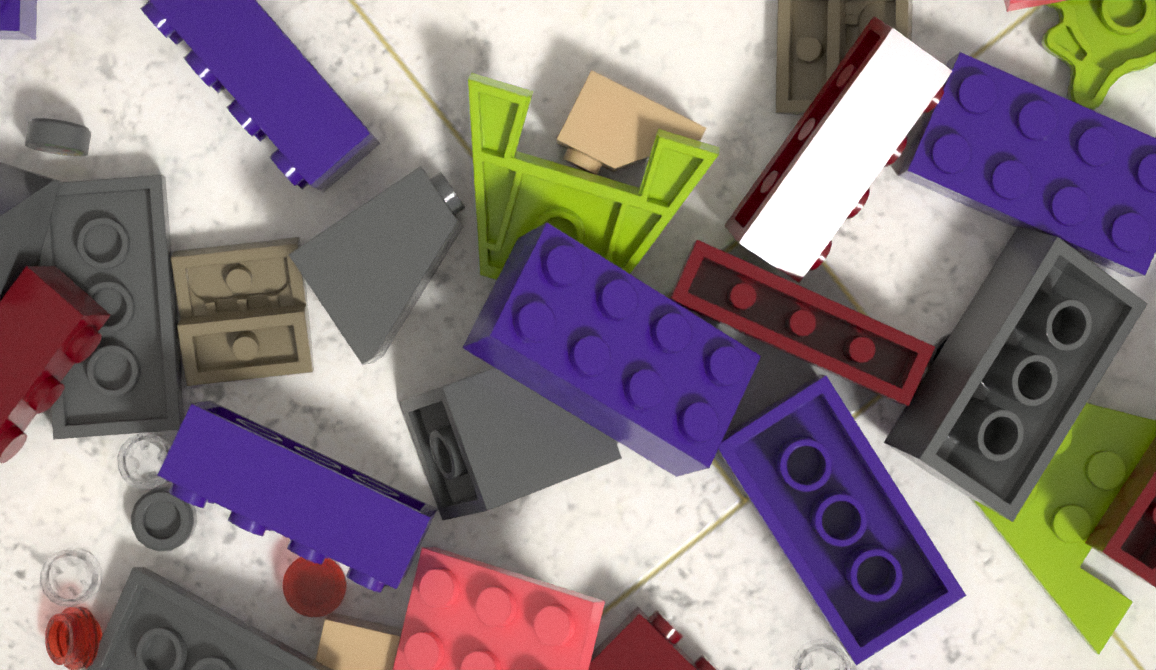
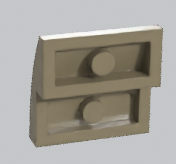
M778 0L776 113L803 115L873 16L912 42L913 0Z
M299 237L173 251L171 264L180 314L177 328L187 386L313 372V351L305 279L289 256L290 253L301 247Z

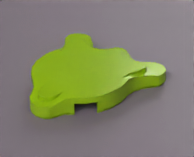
M1067 0L1045 5L1058 12L1059 21L1058 24L1046 30L1043 34L1042 46L1049 54L1061 60L1069 67L1070 80L1067 96L1070 101L1095 110L1103 103L1110 87L1121 76L1142 71L1156 63V0Z

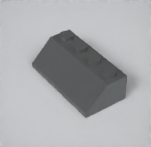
M1018 226L921 381L909 406L905 407L884 443L931 475L1013 522L1148 303L1059 237Z

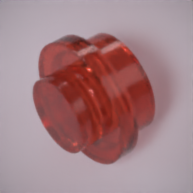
M299 557L288 567L283 578V593L287 603L297 613L307 617H322L333 612L342 603L347 590L344 570L337 561L331 558H325L321 565Z
M71 606L63 610L62 613L53 615L45 631V645L50 659L55 664L64 665L69 670H84L92 665L98 652L102 630L90 610L83 606Z

